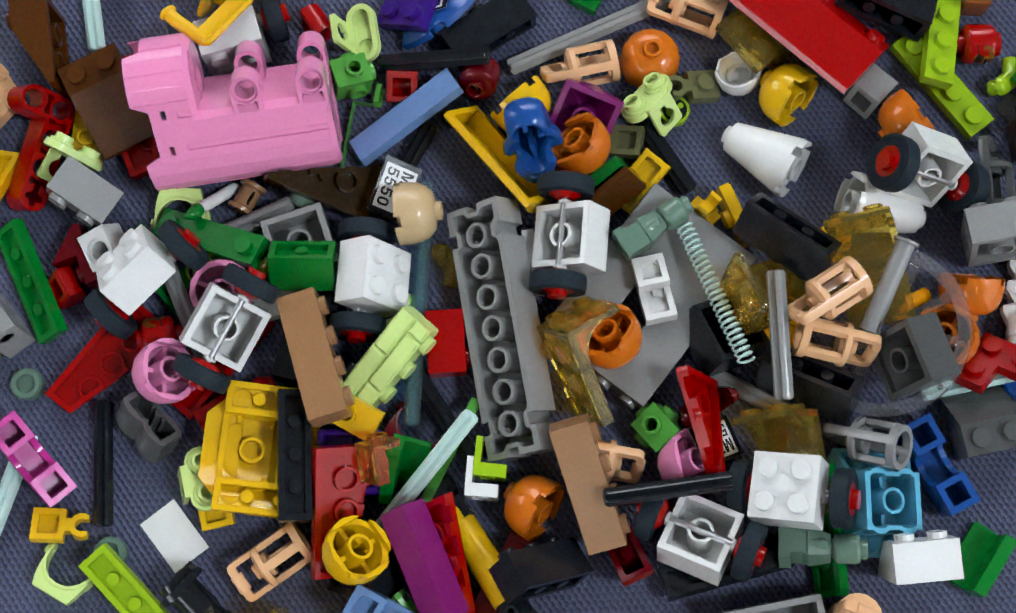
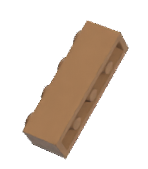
M311 287L277 298L276 303L308 422L314 428L353 416L350 406L354 405L355 401L350 386H344L342 375L346 374V368L341 355L336 356L333 345L338 344V339L333 325H327L325 315L330 314L325 296H319L315 289Z
M585 413L551 423L549 435L588 555L627 545V533L631 532L627 514H620L618 506H605L603 501V490L618 486L616 482L610 483L607 472L612 471L607 452L601 453L597 441H601L602 437L597 421L591 422L589 414Z

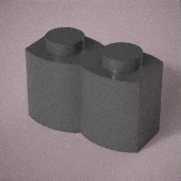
M137 390L123 397L116 414V421L123 433L135 440L141 455L153 464L171 455L181 437L180 428L175 420L161 411L160 404L146 400Z

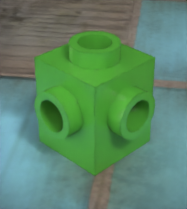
M348 52L336 59L329 60L336 100L350 97L351 99H359L371 92L373 80H376V72L373 63L367 62L364 52L358 54Z
M655 402L651 405L647 403L644 407H641L635 414L637 419L631 423L632 427L637 431L634 435L635 438L645 448L651 447L656 453H659L673 436L678 435L684 429L677 422L680 416L668 404L663 406Z

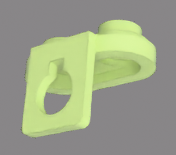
M363 3L354 5L347 13L346 22L334 13L329 15L332 38L335 44L347 52L355 54L364 52L367 62H372L379 56L381 40L377 16L370 6ZM338 27L341 33H343L344 38H341L338 32Z
M651 72L643 79V84L633 94L628 95L624 99V105L621 110L622 116L628 123H639L649 116L657 132L663 137L682 118V113L670 93L673 87L672 82L666 74ZM662 107L671 109V117L666 124L661 123L662 112L660 109Z
M57 131L55 135L46 136L43 142L50 149L37 171V176L49 182L53 177L49 173V166L53 161L59 160L61 155L66 158L70 155L84 166L99 172L103 166L99 160L101 154L85 145L82 150L78 149L76 151L74 149L75 146L72 145L75 139Z
M202 446L192 448L186 454L184 465L179 466L177 476L182 503L187 505L190 500L196 509L212 511V494L198 479Z

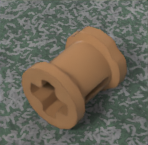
M247 178L241 179L242 185L236 196L227 203L230 208L242 215L253 212L252 210L260 196H264L267 192L265 188Z

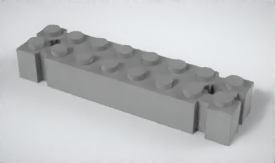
M493 196L475 203L476 209L464 207L448 213L446 216L450 238L457 239L458 248L452 250L481 423L489 425L490 435L484 437L488 462H506L531 457V454H543L554 451L549 435L551 424L549 412L555 411L556 408L535 293L529 290L531 270L525 236L517 235L516 227L522 225L519 203L515 199Z

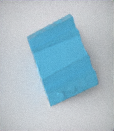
M832 448L826 462L835 463V469L849 468L855 470L858 476L859 490H861V507L858 510L854 527L848 530L842 529V533L858 534L860 539H868V558H880L883 541L894 540V534L914 533L915 538V532L923 530L919 472L911 470L910 459L904 469L896 470L852 461L848 456L846 448ZM872 451L868 453L871 456L885 458V454Z

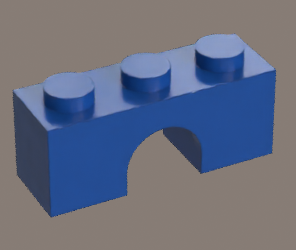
M927 413L905 424L910 426L913 433V449L910 463L915 472H919L920 480L941 517L953 516L981 501L965 472L958 471L948 459L943 448V443L947 441L931 414ZM902 433L898 438L900 446L903 443Z

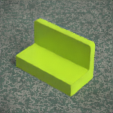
M477 435L473 477L475 479L506 482L507 465L483 462L484 436Z

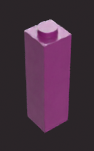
M424 498L400 505L380 516L418 612L466 613L470 611Z

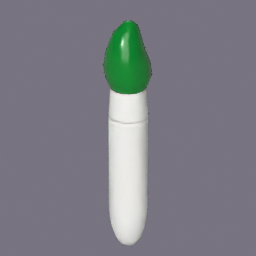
M241 183L229 184L201 202L193 204L184 214V219H198L205 212L235 196L241 187Z

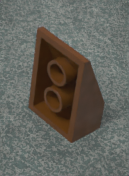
M8 0L9 12H6V22L9 30L15 33L48 82L60 95L72 102L57 72L58 69L70 64L65 18L50 0Z
M114 43L57 70L72 102L106 161L154 138L148 114L129 109L122 75V59L125 57Z

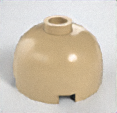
M395 183L396 186H393L392 204L393 217H397L399 226L395 228L398 242L401 246L422 243L436 232L438 220L444 219L442 201H436L433 191L421 183Z

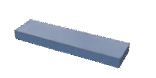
M445 68L350 140L349 143L360 161L367 166L463 94L464 91L450 71Z

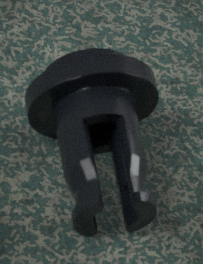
M191 561L159 592L164 597L159 604L164 610L173 603L183 613H231L229 609L225 610L220 605L218 599L197 579L203 570Z

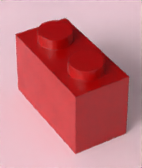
M462 308L425 311V319L429 320L439 330L434 337L437 341L435 346L427 353L428 374L430 378L468 376V367H472L469 348H466L467 334Z

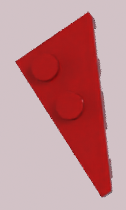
M689 365L677 367L676 374L706 474L725 472L718 381Z

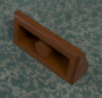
M623 167L594 191L593 198L590 200L609 209L611 216L643 191L646 185L634 169Z

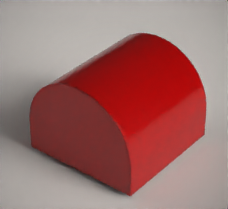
M310 4L300 10V26L305 32L316 31L323 36L325 42L332 37L330 19L319 4Z
M386 71V102H402L419 89L418 71Z
M72 267L57 268L48 279L60 310L72 307L86 297Z

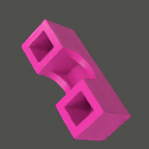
M14 410L0 419V451L48 507H53L78 487L60 464L41 446L34 433Z

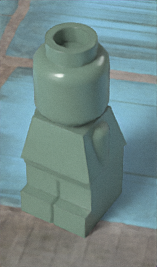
M683 195L680 198L672 197L659 205L656 211L636 218L635 222L624 229L621 225L613 230L611 240L625 261L629 263L631 259L637 258L651 249L664 235L666 229L672 231L688 221L689 214L694 212V208L686 196Z
M778 527L779 568H791V563L808 566L831 563V559H834V562L837 564L856 565L861 560H868V539H860L858 534H835L831 538V534L819 530Z

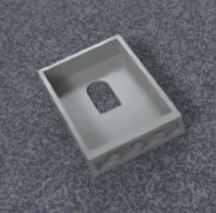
M655 183L622 227L625 229L632 225L636 218L656 211L659 205L674 196ZM692 212L689 214V220L685 223L693 222L691 227L696 228L693 233H698L696 238L701 239L699 242L703 244L701 249H705L704 254L709 255L706 260H711L709 265L714 266L711 271H716L714 276L719 277L716 282H721L718 288H724L723 292L719 294H730L757 257L699 214ZM666 229L664 235L651 249L638 256L643 257L663 253L670 277V289L678 313L677 320L649 326L645 324L642 328L643 341L641 349L631 362L617 369L597 367L585 358L578 348L579 345L575 338L579 324L588 314L593 312L597 315L599 312L604 311L602 306L607 304H622L636 285L631 261L629 263L625 261L612 240L608 243L606 272L585 273L584 275L587 276L586 294L564 299L541 328L542 336L544 337L543 342L547 347L555 352L559 349L569 356L567 361L580 371H583L584 368L594 375L592 380L604 390L613 389L620 395L618 400L631 410L635 407L638 409L644 407L690 347L689 308L708 301V295L705 294V290L702 288L703 284L700 283V278L697 277L698 273L695 272V267L692 266L693 262H690V257L687 255L688 251H685V246L682 245L683 240L679 239L680 235L677 234V229L672 231Z

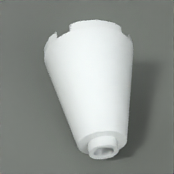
M739 122L734 126L729 125L721 138V142L724 143L723 150L779 197L785 196L790 191V189L785 187L789 181L796 182L811 152L805 148L812 146V143L804 138Z
M852 171L850 173L853 175L851 180L845 178L839 188L834 204V212L839 213V221L834 220V226L837 231L843 233H915L925 224L926 211H924L923 205L877 189L870 183L867 175L863 172Z

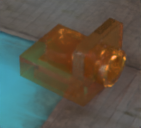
M375 432L368 434L367 440L355 443L361 482L375 486L390 483L388 472L390 464L385 450L400 446L399 438L387 436L386 432Z

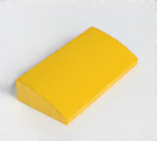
M477 105L450 110L443 115L444 119L529 213H536L537 206L548 205L552 201L538 195L537 183L528 182L516 172L515 163L517 155L508 156L504 154L503 145L506 137Z

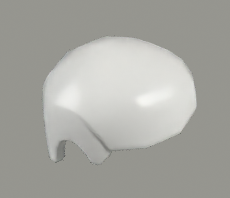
M734 51L718 60L714 74L716 82L723 92L732 96H744L751 93L759 84L762 68L754 55L745 51Z

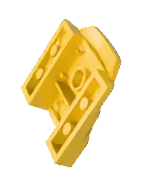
M231 380L227 389L226 399L207 412L198 479L212 494L211 510L270 517L277 520L278 389L297 388ZM312 426V446H317V432L320 427L314 428Z

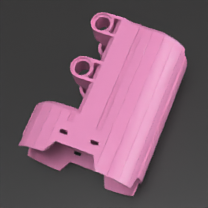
M306 31L299 36L297 40L298 63L267 68L262 47L252 40L242 41L235 50L233 73L204 77L197 48L191 38L182 32L127 42L134 54L122 59L124 87L129 109L147 113L160 155V157L147 165L149 176L156 190L180 189L265 176L266 172H277L278 170L291 169V171L330 166L342 161L341 142L343 137L326 43L320 33ZM307 46H314L319 51L309 54L303 49ZM245 55H250L254 57L256 61L253 63H246L241 59V57ZM160 112H165L166 119H162Z

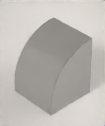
M874 63L853 86L843 101L867 120L899 82Z

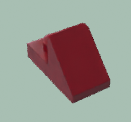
M75 223L70 227L54 258L53 266L56 268L67 266L73 268L77 266L76 272L81 283H86L92 289L99 288L96 272H92L77 240L78 237L87 233L88 230L79 223Z
M631 523V532L627 533V545L607 550L624 587L654 574L638 538L634 535Z

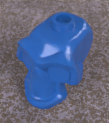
M523 97L513 100L504 109V122L508 137L504 141L503 151L508 156L517 155L515 163L516 172L528 182L537 183L540 174L555 170L557 160L552 152V148L564 142L560 129L551 122L550 116L541 100L534 97Z

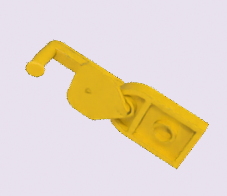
M200 0L196 15L201 19L217 4L220 6L200 27H197L176 11L174 5L165 7L159 17L180 33L182 32L191 38L196 44L210 46L238 19L254 0Z

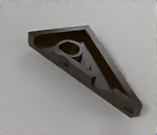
M375 165L373 167L357 168L356 166L337 169L335 167L310 168L309 170L291 171V169L278 170L277 172H266L263 180L315 203L320 202L322 206L345 216L368 217L370 210L367 207L383 166Z

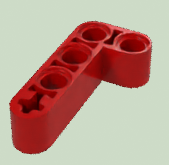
M29 84L13 87L7 96L8 105L11 110L31 119L6 194L7 204L15 211H38L45 206L49 196L46 193V186L49 182L38 177L33 169L35 162L38 167L41 166L50 149L49 146H45L43 143V135L46 134V136L50 137L55 135L57 131L69 135L75 116L74 105L68 98L41 85ZM26 92L30 96L29 105L25 101ZM53 106L57 108V117L53 115ZM60 159L50 164L49 173L51 176L55 175Z

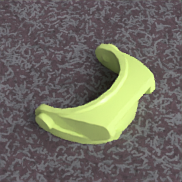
M174 188L159 191L154 219H151V229L154 230L164 209L173 201L182 200L193 205L205 199L202 189ZM209 211L202 215V218L212 221Z
M49 543L44 549L45 555L36 569L32 585L68 606L87 592L94 583L88 578L80 584L64 586L50 578L48 572L49 563L58 549V544Z

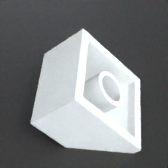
M947 530L926 531L927 537L914 538V533L894 534V540L883 541L878 576L895 585L964 579L960 538L948 535Z

